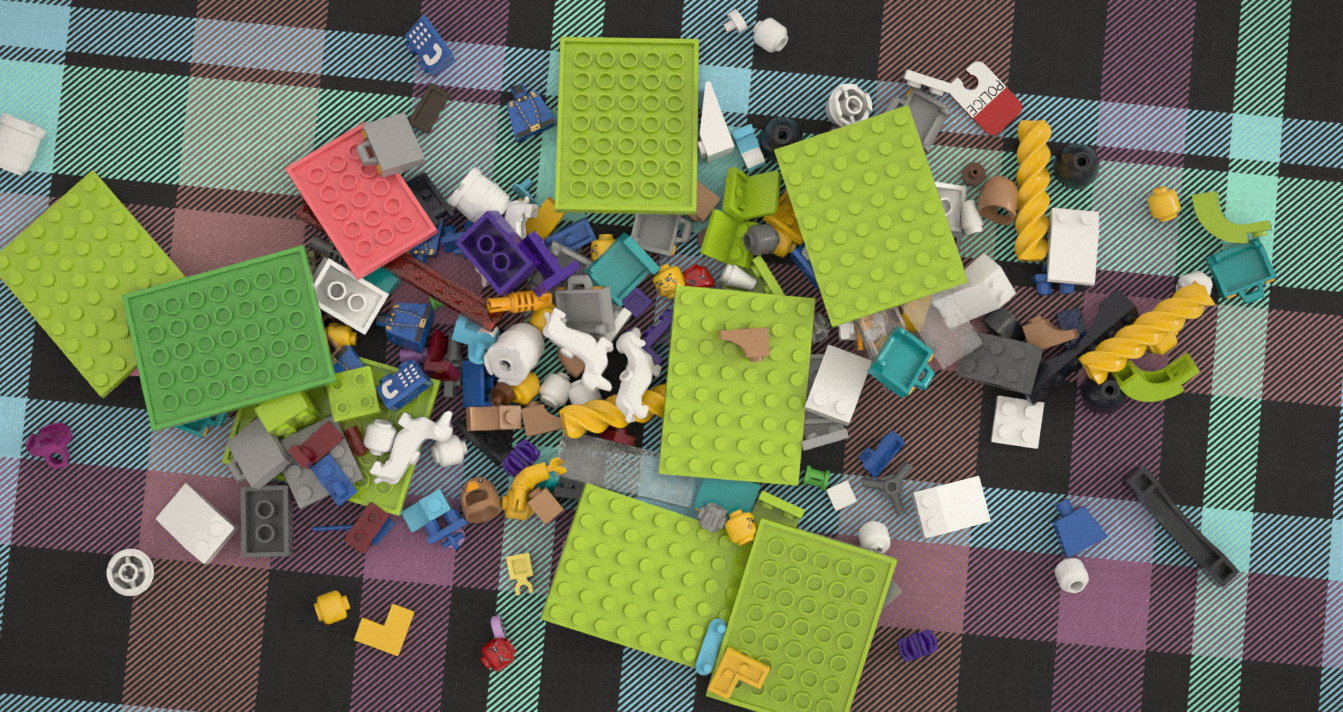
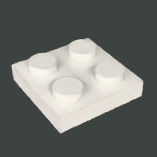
M905 70L903 79L907 80L906 85L918 89L921 88V85L929 87L928 92L943 96L944 92L949 93L952 86L951 83L911 70Z
M997 396L990 442L1038 449L1044 402H1037L1032 406L1024 399Z

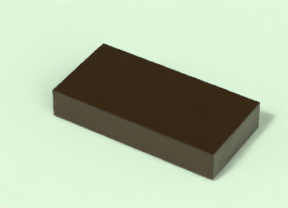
M430 83L409 119L410 125L429 135L451 94Z

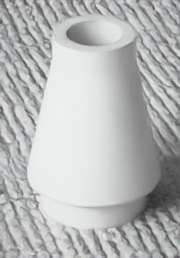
M975 201L961 202V230H964V235L982 232L984 224L976 208Z
M727 264L720 278V281L724 282L726 286L746 289L748 291L753 290L757 280L735 264Z

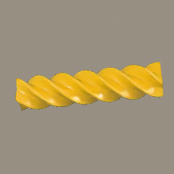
M1021 120L1018 125L1017 133L1020 145L1017 150V160L1020 167L1017 171L1016 180L1019 188L1017 201L1019 213L1015 221V228L1018 234L1015 241V253L1018 258L1017 260L1020 262H1045L1044 258L1048 252V242L1044 235L1049 228V220L1045 211L1049 206L1050 199L1045 189L1050 182V174L1045 166L1051 157L1050 149L1046 145L1051 136V127L1048 123H1045L1046 120Z
M1194 280L1191 285L1184 286L1175 292L1172 298L1157 304L1153 311L1139 316L1132 325L1120 329L1114 338L1106 339L1094 351L1082 355L1079 361L1086 370L1088 377L1100 385L1106 380L1109 372L1121 371L1126 366L1128 359L1141 357L1145 353L1147 345L1161 344L1167 332L1181 330L1186 319L1200 317L1205 305L1214 306L1215 303L1209 296L1206 287Z
M666 384L657 385L650 390L646 389L641 397L642 406L647 405L649 409L646 418L639 419L634 414L636 422L646 423L654 415L663 418ZM617 395L610 396L606 400H590L583 405H568L559 410L564 436L567 434L570 438H580L587 430L593 433H602L610 425L616 428L626 427L629 423L625 421L626 417L616 405Z

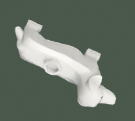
M528 196L523 201H512L504 215V219L522 240L526 237L525 223L527 219L531 217L537 218L539 205L529 204L530 199ZM475 267L476 272L481 275L482 287L489 286V282Z
M554 308L551 315L545 312L544 315L547 322L543 328L544 336L562 348L560 352L569 359L575 356L585 363V371L581 380L582 385L591 392H595L598 389L611 392V383L601 375L608 365L607 352L613 351V343L603 337L597 343L591 335L566 327L565 324L568 321L565 318L566 314L557 308Z
M636 327L622 334L616 343L617 350L622 354L625 353L628 358L626 369L620 375L621 385L616 397V405L626 417L625 421L628 423L635 421L634 414L639 419L646 418L649 407L647 405L642 406L641 397L651 383L652 374L655 377L659 376L662 368L660 365H654L651 355L642 349V346L646 343L640 339L641 332Z
M404 412L398 422L404 429L395 438L390 459L386 461L385 465L380 461H376L370 473L377 476L374 479V483L377 484L382 481L389 484L398 483L409 465H415L421 455L418 450L425 440L447 441L453 433V428L450 425L453 412H444L436 423L425 417L412 419L411 415Z

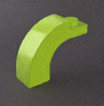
M1217 191L1192 195L1194 209L1199 221L1208 232L1221 240L1235 244H1250L1249 234L1256 238L1267 236L1266 231H1272L1271 221L1269 220L1248 224H1234L1230 222L1221 210L1219 193Z
M1185 353L1165 368L1157 371H1143L1132 360H1129L1121 371L1112 372V375L1115 377L1120 389L1130 398L1143 402H1156L1174 397L1185 391L1182 384L1200 373L1192 357Z

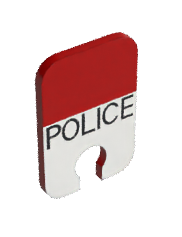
M974 62L966 71L978 80L977 88L967 90L964 88L963 82L957 77L951 83L952 86L949 94L985 133L994 136L999 134L1021 113L1022 104L984 63Z

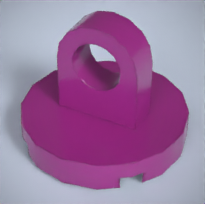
M59 422L46 425L39 429V434L35 436L33 433L28 437L25 447L31 456H43L45 462L53 468H62L68 463L70 452L66 444L72 439L73 433L65 423ZM52 453L60 454L63 459H55Z

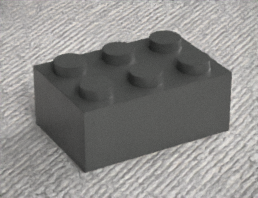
M969 330L957 376L967 381L1031 395L1043 350L1034 344Z
M289 485L263 486L259 490L251 486L240 487L241 558L293 556L292 491Z

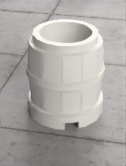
M2 112L0 117V168L23 176L25 172H28L34 158L36 159L41 139L45 138L47 130Z
M476 167L468 173L447 201L452 208L456 207L473 223L486 211H499L503 216L512 202L510 196L496 182L494 183L483 176L482 171Z
M517 323L512 325L498 337L497 342L490 346L486 352L484 365L491 376L495 374L496 377L500 378L498 382L506 383L509 386L520 384L528 376L529 371L537 365L544 352L545 344L542 333L531 324Z

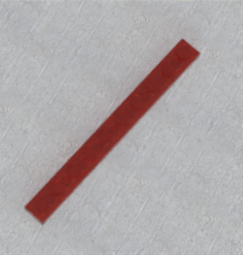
M304 200L295 212L296 217L326 234ZM407 253L400 255L381 267L491 333L504 316V311L489 313L487 304L490 303Z

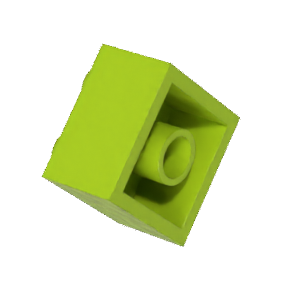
M308 391L270 400L254 409L268 433L281 439H286L297 432L296 429L300 426H307L317 419L316 416L321 413Z

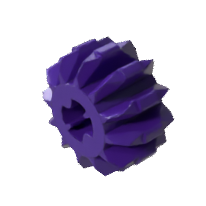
M526 439L522 440L504 459L502 467L508 475L515 478L524 468L530 467L540 456V451L533 443Z
M929 629L901 638L897 642L899 653L904 661H911L936 652L938 649L937 639L932 630Z

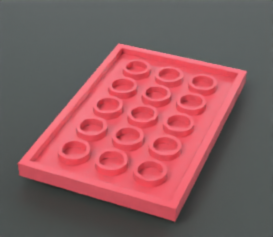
M365 122L285 168L290 179L357 281L438 233L436 227L400 173L382 178L381 175L379 176L376 165L364 166L356 148L365 142L361 134L363 124H366ZM370 148L366 149L370 159L374 158Z

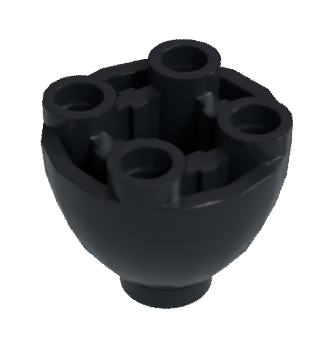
M783 117L774 118L761 129L758 139L759 148L767 159L778 163L774 150L802 141L804 136L799 125L793 120ZM780 132L787 134L785 140L779 139L778 134Z
M1078 143L1067 145L1058 152L1054 159L1053 174L1067 188L1075 190L1085 189L1094 182L1099 174L1100 163L1098 156L1087 145ZM1084 159L1083 163L1085 166H1079L1077 160Z
M1112 372L1108 373L1106 380L1100 385L1093 379H1090L1088 375L1081 383V399L1092 413L1100 415L1112 414L1119 410L1126 401L1127 395L1120 389ZM1107 386L1112 388L1113 393L1111 395L1105 392Z

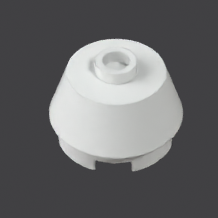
M842 84L838 86L826 103L828 119L839 127L867 119L869 112L872 111V101L869 94L864 93L855 84Z
M125 549L116 553L111 558L107 567V579L110 586L116 592L125 596H135L144 592L150 586L154 576V568L150 558L142 551L136 549Z

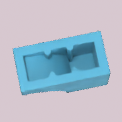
M439 489L405 509L401 514L413 533L430 521L440 518L453 508L443 490Z

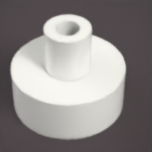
M736 9L727 14L730 21L723 25L727 32L735 29L740 34L747 29L744 19Z

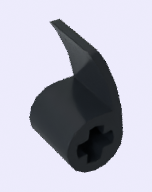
M1003 306L989 312L982 320V323L990 331L1002 338L1021 342L1026 338L1022 325Z

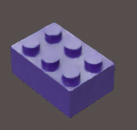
M486 211L455 242L499 295H507L513 292L542 264L499 211Z

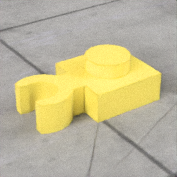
M530 552L506 557L510 580L517 579L518 582L515 586L516 594L521 595L520 587L522 585H527L529 593H532L533 585L527 579L529 576H534Z

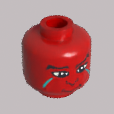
M695 264L688 267L682 273L685 286L712 289L715 287V280L705 266Z
M494 638L482 646L481 653L483 656L480 660L487 670L492 668L494 671L500 672L514 662L516 651L507 638Z

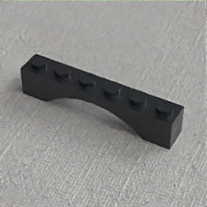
M1116 289L1099 303L1096 318L1087 334L1065 353L1052 359L1041 361L1031 395L1020 394L1032 406L1037 402L1043 401L1050 391L1062 385L1068 376L1082 368V364L1079 361L1082 355L1094 351L1101 342L1114 338L1120 329L1132 325L1139 317L1136 306Z
M1145 466L1137 467L1122 481L1124 486L1216 587L1223 588L1240 573L1234 564L1189 521Z

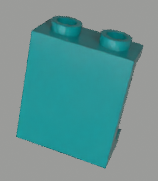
M623 232L584 272L590 277L593 286H609L612 306L616 304L621 308L624 305L621 301L649 273L654 275L660 267L630 235Z

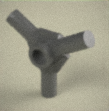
M905 462L895 475L891 474L880 478V480L863 478L861 487L877 489L886 499L891 500L896 515H902L906 513L900 499L904 484L902 480L913 467Z

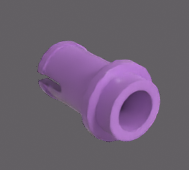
M429 347L424 348L423 354L400 348L401 363L406 360H416L424 364Z

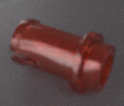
M353 426L344 431L353 449L351 451L352 454H355L356 457H361L369 452V449L364 445V439L358 426Z

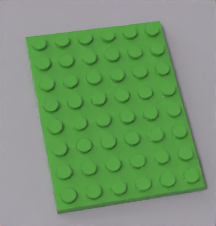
M304 245L122 295L150 426L153 432L337 382Z

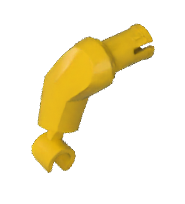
M556 457L550 461L549 465L546 462L524 468L511 484L514 494L510 511L517 513L520 510L519 513H525L527 495L533 491L536 484L550 478L549 472L554 471L558 475L566 473L567 469L559 466L565 462Z

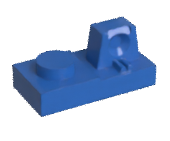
M586 217L544 239L548 247L552 240H555L572 250H576L595 240L596 237Z
M891 430L889 434L881 439L876 451L866 447L858 458L864 463L863 467L869 474L877 478L905 442L896 432Z
M328 454L310 468L338 506H341L358 493V490L331 454Z

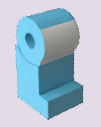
M751 124L734 130L731 133L748 172L766 165Z
M462 310L456 321L452 340L474 347L481 343L485 346L484 350H488L490 346L497 342L500 336L499 328L491 323L483 324L470 319L471 313Z

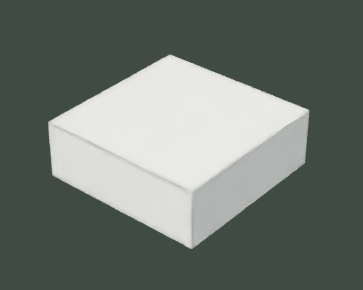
M848 480L826 489L835 511L857 502Z

